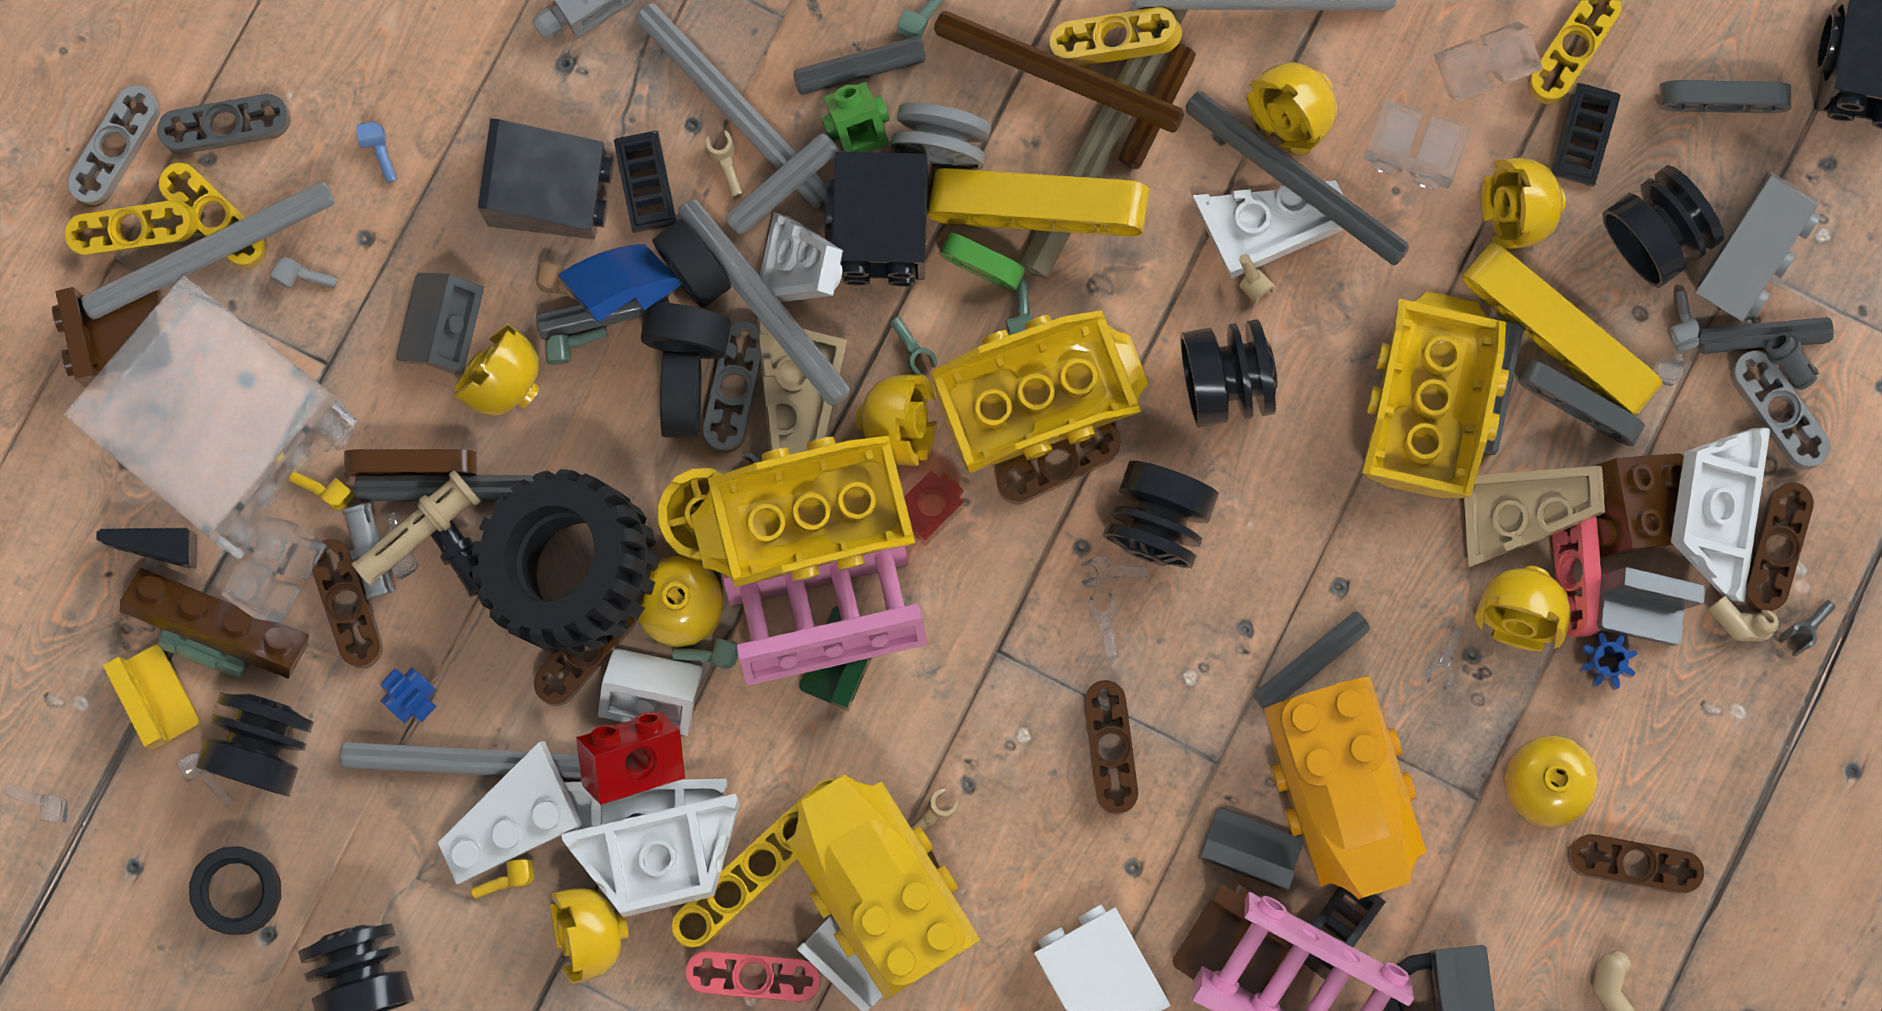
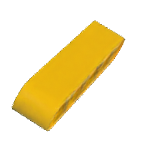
M943 168L937 169L933 173L927 217L933 221L950 225L1136 237L1144 233L1150 188L1140 182L1120 179Z
M1490 242L1462 274L1461 280L1492 309L1508 322L1523 326V334L1594 393L1634 416L1640 413L1663 385L1660 377L1652 369L1497 243Z
M825 779L817 783L721 871L713 897L687 902L676 913L672 922V931L677 941L691 948H700L709 944L798 862L785 839V827L789 822L798 819L797 803L835 779ZM759 851H768L775 857V869L768 876H756L751 871V858ZM727 882L736 883L741 889V899L732 908H723L716 901L717 889L720 885ZM690 914H700L706 920V932L697 940H689L682 933V922Z

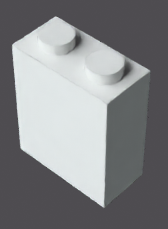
M1101 904L1078 917L1082 926L1067 935L1062 927L1037 940L1041 949L1033 953L1065 1011H1162L1171 1006L1116 907L1106 912Z

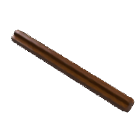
M942 11L934 26L935 33L949 41L1171 133L1176 132L1182 123L1184 113L1181 107L951 12Z

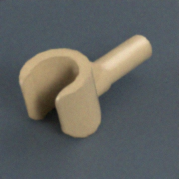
M724 131L728 144L722 150L712 148L710 138L707 136L706 147L708 154L713 161L720 164L732 197L743 194L733 167L732 158L735 153V146L730 133Z
M1243 254L1240 256L1239 261L1244 270L1245 278L1241 281L1239 287L1257 306L1260 304L1259 299L1267 291L1273 294L1276 287L1260 269H1255L1250 256Z
M946 789L936 791L929 800L928 810L911 829L913 830L920 826L925 831L937 820H947L957 809L958 801L949 811H940L936 807L935 801Z

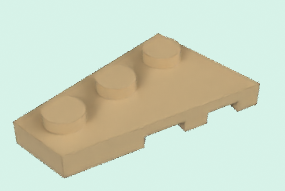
M758 318L757 330L769 451L786 447L789 448L790 455L807 451L808 442L825 438L832 406L827 404ZM803 329L840 374L847 340Z
M1602 466L1477 475L1471 497L1464 498L1468 568L1480 566L1605 513Z

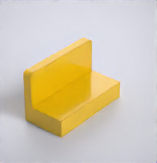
M158 644L127 660L117 657L102 665L144 747L154 750L201 724V720L168 656Z

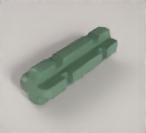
M165 629L159 638L158 646L161 649L173 654L180 652L183 658L216 671L220 668L222 673L234 678H241L248 664L238 658Z

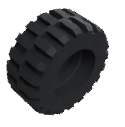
M560 469L556 474L548 470L535 473L533 483L522 479L511 486L513 493L508 498L500 495L492 504L496 510L489 519L484 516L479 529L484 531L481 542H474L472 556L478 558V565L472 567L473 582L483 586V588L478 590L477 596L482 606L490 610L489 617L498 626L507 629L508 633L537 647L554 653L561 650L567 654H580L585 650V646L592 650L599 649L607 645V636L612 635L619 638L629 629L625 623L631 616L636 619L640 617L645 609L644 606L640 605L644 595H652L655 582L649 579L650 571L658 569V555L649 549V547L655 546L656 543L653 530L644 525L647 519L639 507L631 503L630 498L586 473L581 475L574 470ZM586 523L591 531L594 542L593 561L586 578L569 595L554 601H544L539 592L536 578L537 564L542 550L548 541L562 529L574 524Z

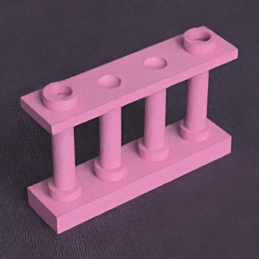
M905 546L864 556L866 564L838 571L837 563L818 567L819 576L793 582L792 576L789 574L734 587L732 579L722 574L730 606L743 603L751 642L738 644L737 650L746 686L928 645L919 603L909 606L904 605L896 568L909 565ZM878 572L887 611L860 617L851 578ZM833 582L841 621L814 627L806 588ZM788 593L796 631L769 637L761 599Z
M1251 892L1245 898V918L1252 923L1222 971H1215L1214 973L1202 966L1193 980V1001L1211 1011H1285L1280 1008L1278 1002L1311 953L1334 967L1305 1011H1328L1351 975L1374 987V990L1360 1011H1383L1391 997L1407 1006H1410L1414 999L1412 979L1400 966L1391 962L1383 964L1288 913L1286 908L1276 899L1269 896L1260 898ZM1270 931L1293 945L1264 991L1253 994L1240 987L1237 981Z

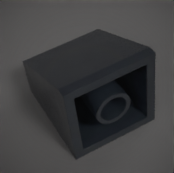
M490 118L478 210L488 227L595 240L597 227L604 228L606 223L608 202L601 200L603 183H611L614 157L607 156V149L602 141Z

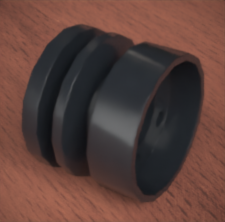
M1670 165L1655 174V180L1649 178L1640 185L1643 200L1635 194L1628 193L1602 212L1604 225L1616 248L1640 277L1657 288H1660L1686 269L1684 254L1694 260H1698L1706 254V248L1711 250L1724 241L1723 228L1710 203L1685 174Z
M1258 319L1246 322L1245 343L1242 342L1236 323L1228 325L1227 346L1219 347L1217 338L1211 328L1181 333V354L1186 387L1197 428L1227 423L1229 401L1237 400L1239 410L1244 419H1250L1253 416L1252 397H1256L1263 416L1275 414L1276 388L1278 387L1275 360L1271 345L1268 343Z
M1129 461L1119 492L1135 502V507L1113 506L1110 515L1128 526L1107 523L1102 536L1121 547L1126 553L1144 561L1161 566L1172 565L1192 569L1197 555L1181 545L1200 547L1203 538L1186 527V523H1208L1219 492L1209 485L1180 472L1152 463Z
M220 692L217 704L236 710L234 719L215 714L212 715L211 721L229 731L227 740L204 739L195 768L289 797L299 768L280 758L283 749L305 751L306 743L287 737L290 728L311 733L314 721L304 718L293 710L292 707L249 693L231 695Z
M392 923L379 926L364 924L325 935L313 945L298 951L300 961L303 964L323 960L324 966L304 974L306 981H329L330 989L311 999L315 1011H389L415 1001L407 972H384L383 963L401 954L399 946L379 950L377 947L378 943L396 936Z

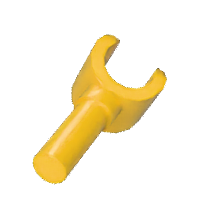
M295 471L289 477L290 482L313 492L335 510L344 509L355 496L336 477L327 488Z
M526 859L507 861V876L498 877L471 888L474 899L500 889L530 885L534 880L533 861Z

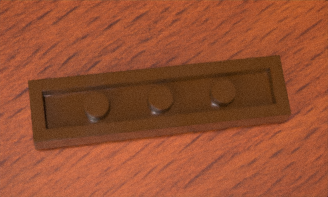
M143 568L138 570L120 600L119 612L288 679L308 646L309 634Z

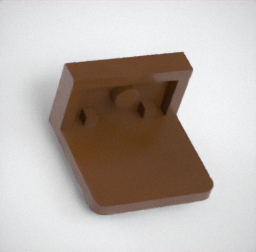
M74 287L55 291L58 305L52 306L53 319L58 332L65 333L68 349L62 350L64 368L68 376L74 375V379L85 388L167 369L173 364L172 350L158 290L97 319H92L87 315L81 301L84 295Z
M1682 454L1621 457L1592 465L1602 466L1605 513L1596 516L1600 558H1610L1638 549L1674 546L1671 543L1684 459Z
M1233 882L1230 888L1224 884L1218 886L1173 957L1172 963L1177 970L1192 980L1195 979L1202 966L1214 973L1215 971H1222L1252 923L1245 918V898L1250 892L1249 890ZM1269 931L1238 979L1239 986L1253 994L1262 993L1293 944Z

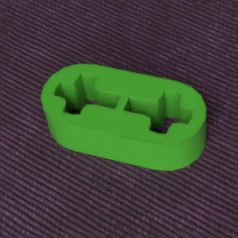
M948 233L938 253L948 262L1010 291L1017 290L1026 271L1017 262L956 233Z

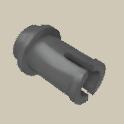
M1781 332L1768 341L1766 345L1768 360L1774 365H1779L1791 381L1790 383L1794 389L1803 390L1817 380L1816 375H1819V371L1801 350V341L1797 336L1790 335L1788 332Z

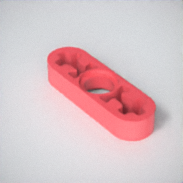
M1596 517L1577 524L1575 528L1572 526L1552 535L1555 580L1567 593L1571 615L1566 635L1571 637H1593L1600 631L1597 621L1601 565ZM1574 545H1578V550H1574ZM1577 559L1581 561L1583 567L1582 577L1578 582H1576L1573 576V566ZM1577 591H1582V596H1577ZM1580 613H1583V619H1580Z
M703 951L695 954L686 966V979L689 985L694 990L705 994L804 1002L813 998L821 985L818 969L812 963L802 959ZM705 959H712L714 968L728 970L727 960H736L737 962L732 972L734 989L724 988L727 979L712 978L710 986H703L702 978L694 976L695 967H702ZM749 963H758L767 972L766 983L758 990H748L740 981L741 970ZM773 964L783 965L780 971L781 975H795L797 967L805 968V975L813 977L812 986L804 987L803 994H795L794 986L779 983L781 992L779 994L771 993L770 990L775 980Z

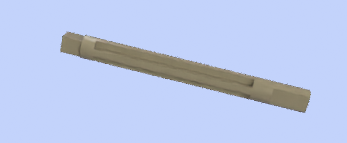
M1188 10L1169 11L1172 12L1179 24H1181ZM1159 23L1157 31L1151 33L1155 38L1161 37V31L1167 29L1164 23ZM1164 53L1127 59L1116 81L1144 92ZM1103 105L1067 176L1099 178L1131 116ZM1036 231L1020 265L1030 274L1047 279L1071 233Z

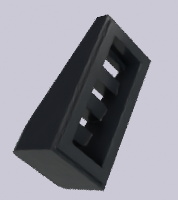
M1583 83L1576 84L1571 94L1551 169L1555 177L1591 187L1595 186L1621 95L1619 93ZM1581 102L1604 108V114L1581 108ZM1576 120L1600 125L1599 132L1575 126ZM1571 137L1594 143V150L1569 144ZM1566 155L1591 161L1589 169L1564 162Z
M650 131L614 139L632 232L637 233L674 224L677 220L659 132ZM653 150V155L630 160L627 158L628 153ZM656 167L657 174L631 179V171ZM660 185L661 192L635 197L634 190ZM664 204V211L644 215L638 214L637 208Z
M188 528L99 529L97 531L96 540L110 548L188 569L197 568V534Z
M1339 886L1312 926L1320 930L1324 925L1344 940L1345 944L1354 947L1386 901L1376 894L1357 899L1351 892ZM1346 894L1368 910L1367 913L1363 916L1343 902L1342 898ZM1334 910L1356 925L1354 931L1331 915ZM1311 953L1303 963L1323 979L1327 978L1334 967Z

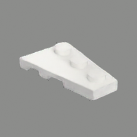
M1336 180L1325 181L1342 194ZM1281 186L1279 190L1251 192V189L1234 191V194L1212 197H1209V194L1193 195V203L1230 279L1244 274L1239 261L1240 256L1243 254H1248L1254 267L1257 268L1344 230L1286 186Z
M773 212L759 277L780 302L833 296L834 289L839 285L842 277L840 261L843 250L791 217Z
M545 741L539 742L438 842L456 884L464 883L561 836V834L568 833L583 825Z

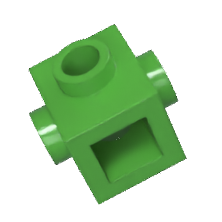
M866 82L858 85L843 86L835 93L823 97L828 111L827 115L821 116L824 129L833 141H839L843 152H872L890 145L883 123L890 121L886 106L881 95L873 98Z

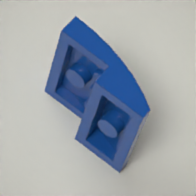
M645 244L628 245L598 253L558 274L566 289L597 323L632 299L643 310H646L682 285L675 274Z

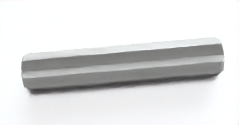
M819 134L727 214L726 220L738 234L746 233L835 156V152H838L839 149L833 139L827 134Z

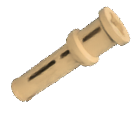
M455 470L449 473L450 479L429 497L423 495L419 499L420 502L417 503L419 508L389 532L357 561L351 563L370 586L437 529L440 532L451 527L450 521L470 504L476 506L481 502Z

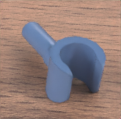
M376 122L358 124L357 136L360 148L374 147L375 155L386 182L390 183L397 180L387 154L384 128Z

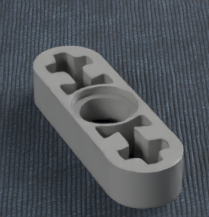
M133 85L119 93L72 169L68 178V188L81 204L96 207L104 204L110 198L160 115L159 102L147 88ZM142 98H145L143 103L148 108L145 115L136 113L129 123L136 130L134 135H131L123 126L115 124L118 119L127 124L132 115L131 110L127 107L130 101L138 103ZM114 134L123 136L126 140V149L123 154L115 158L105 156L102 151L104 140ZM97 157L105 166L113 168V170L108 174L102 168L96 178V181L101 185L100 189L97 192L89 190L84 195L85 188L80 184L81 180L84 177L92 179L95 176L99 167L92 163V161Z
M1751 351L1742 355L1734 363L1731 370V380L1735 388L1763 427L1770 429L1771 438L1790 464L1804 470L1818 466L1827 458L1830 451V442L1823 429L1779 368L1768 360L1767 354L1760 351ZM1747 362L1752 367L1760 365L1763 368L1764 372L1759 377L1766 388L1773 382L1778 387V389L1771 391L1763 397L1761 401L1756 397L1757 394L1763 391L1758 381L1753 379L1747 382L1744 379L1743 374L1748 370L1745 365ZM1782 398L1790 403L1793 413L1788 422L1779 423L1770 417L1768 405L1772 399ZM1800 419L1805 426L1801 427L1797 432L1803 440L1809 441L1813 439L1818 445L1813 450V454L1816 457L1814 459L1809 454L1802 457L1798 454L1796 449L1801 446V442L1795 433L1791 434L1788 438L1782 433L1796 425Z

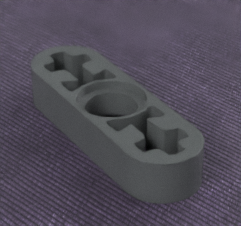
M1666 81L1659 85V108L1676 112L1781 113L1791 110V85L1783 82Z
M262 94L171 110L159 120L157 135L169 151L175 154H188L277 138L287 131L291 116L287 106L279 97L272 94ZM271 106L275 113H280V116L273 118V125L270 127H266L262 120L248 121L252 130L246 132V121L241 110L247 109V114L250 118L264 115V107ZM227 112L233 114L236 118V127L233 132L226 136L215 134L212 130L213 119L220 113ZM202 117V128L207 138L201 139V134L198 131L184 133V141L177 142L173 136L168 135V132L174 131L176 128L175 123L179 121L189 129L200 127L196 119Z
M738 321L731 325L726 355L718 359L704 421L703 433L708 445L721 453H729L738 449L745 439L760 372L761 361L757 325L749 321ZM743 332H749L751 341L757 343L755 348H747L744 357L745 365L753 364L751 371L739 365L725 366L727 359L736 363L738 348L737 345L731 342L733 338H741ZM740 375L747 381V391L741 398L729 399L723 395L721 384L726 377ZM717 403L730 409L743 408L742 415L732 411L730 425L737 433L736 436H728L725 443L718 442L717 433L712 431L713 426L722 425L725 414L724 409L715 410Z
M1529 360L1518 379L1519 384L1531 393L1624 445L1634 446L1645 427V424L1633 414L1541 362Z

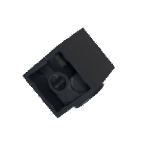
M1837 0L1832 6V11L1827 16L1817 57V69L1821 73L1815 110L1828 112L1827 117L1830 119L1845 122L1854 121L1855 117L1872 120L1874 127L1882 129V0Z
M835 152L834 179L826 180L825 240L843 250L840 264L842 266L841 278H843L844 284L862 286L869 285L870 279H888V284L891 286L909 287L916 285V280H925L928 190L927 154Z

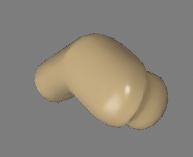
M1726 595L1707 609L1731 638L1736 641H1765L1772 637L1779 626L1778 618L1772 611L1762 610L1760 613H1740Z
M1612 951L1610 954L1604 955L1596 967L1593 991L1607 1011H1635L1621 991L1625 973L1631 967L1628 956L1621 951Z

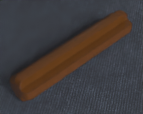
M1178 44L1171 50L1149 95L1173 104L1195 60L1196 52L1182 44ZM1137 119L1119 154V161L1130 168L1139 169L1160 128Z

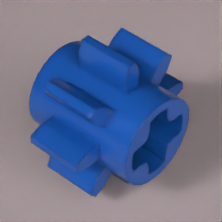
M1602 632L1596 635L1598 646L1596 649L1588 645L1581 647L1580 651L1588 656L1587 663L1579 668V672H1590L1594 677L1591 687L1595 688L1602 681L1608 680L1612 690L1620 688L1618 675L1621 674L1629 678L1635 675L1636 672L1628 667L1629 659L1637 655V651H1626L1622 646L1624 642L1623 635L1617 637L1613 642H1607L1606 636ZM1604 650L1608 657L1616 656L1618 664L1611 667V671L1608 666L1600 667L1598 659L1604 656Z
M413 667L404 675L395 668L380 684L388 691L380 701L404 724L412 716L423 722L437 707L429 700L437 689Z

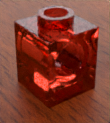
M932 470L904 496L913 535L924 546L934 539L964 509V501L960 498L964 493L963 489L948 474L944 473L941 477H938ZM936 494L944 500L945 507L940 514L927 516L920 511L918 504L925 495Z

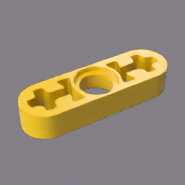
M1581 0L1530 75L1528 87L1534 99L1543 104H1555L1566 96L1618 19L1622 8L1620 0H1603L1608 4L1605 11L1611 16L1602 14L1592 29L1584 25L1593 11V7L1589 2L1597 4L1600 0ZM1575 19H1579L1581 23H1576ZM1593 31L1599 32L1600 35L1596 36ZM1570 34L1580 35L1587 43V52L1580 57L1568 55L1562 46L1563 39ZM1554 55L1557 60L1550 59V56ZM1558 62L1566 66L1557 79V85L1561 89L1553 87L1549 92L1545 91L1542 88L1544 80L1539 75L1548 77ZM1569 68H1574L1575 72L1572 73Z
M1154 7L1063 22L1053 30L1050 36V48L1057 57L1079 66L1167 53L1179 44L1182 29L1171 11L1163 7ZM1159 23H1164L1167 29L1161 31V37L1155 38L1151 32L1157 31ZM1135 26H1138L1142 32L1137 33ZM1117 27L1126 29L1127 35L1122 44L1116 47L1105 45V37L1110 30ZM1077 36L1080 42L1075 43L1074 50L1068 52L1065 46L1071 43V37ZM1094 41L1096 48L1093 49L1089 42Z
M174 163L166 167L161 173L159 189L162 195L168 201L184 202L189 206L193 205L192 208L197 216V229L205 237L234 224L236 220L240 221L245 218L192 166L185 163ZM176 176L183 180L191 176L187 183L199 196L194 203L181 191H177L174 195L171 194L175 189L172 180ZM207 190L208 193L202 196L203 191ZM210 204H219L224 207L226 213L223 223L214 228L204 226L201 221L203 209ZM264 238L252 244L255 251L250 256L244 252L236 256L237 252L227 256V258L237 267L244 269L254 268L265 259L267 242Z
M164 201L84 213L74 216L67 223L65 240L72 251L81 255H99L179 243L193 236L197 228V216L191 206L178 201ZM172 210L174 215L182 216L183 224L176 226V234L173 228L154 227L153 220L171 218ZM129 215L136 216L142 226L139 237L134 241L126 240L121 233V223ZM88 225V228L93 229L107 228L109 236L93 237L90 239L89 245L88 241L80 239V232H84Z

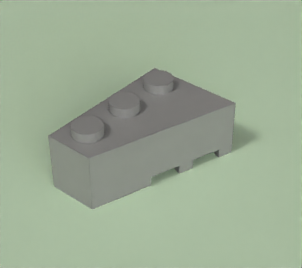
M1768 171L1764 177L1763 185L1750 205H1747L1738 224L1728 239L1725 240L1695 288V293L1742 322L1748 313L1754 317L1757 316L1770 295L1764 288L1773 274L1779 278L1784 275L1795 257V254L1789 251L1798 236L1807 239L1821 217L1814 212L1819 205L1815 198L1771 171Z

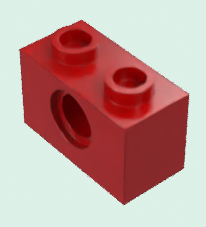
M661 711L645 712L637 715L634 720L617 725L599 726L591 733L576 737L582 786L600 805L685 779L680 729Z

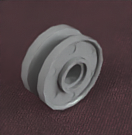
M905 103L899 105L897 121L914 131L894 133L891 141V149L896 153L927 154L928 165L941 168L965 170L983 168L985 152L967 142L989 140L991 124L972 113L937 104Z

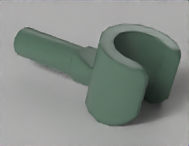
M929 0L922 7L919 14L905 9L898 23L897 34L908 39L913 37L921 39L932 13L943 0Z
M1021 279L1017 288V310L1019 316L1006 320L1009 335L1026 330L1024 324L1032 320L1028 304L1027 279Z
M900 317L893 319L890 323L910 355L908 359L910 370L916 375H922L914 363L915 357L920 353L926 354L932 365L936 367L937 358L935 354L927 348L920 347Z
M604 326L578 335H554L550 337L545 346L546 362L551 365L571 362L570 348L579 347L607 337Z
M716 638L712 652L704 649H673V660L708 662L724 669L732 668L738 658L737 645Z

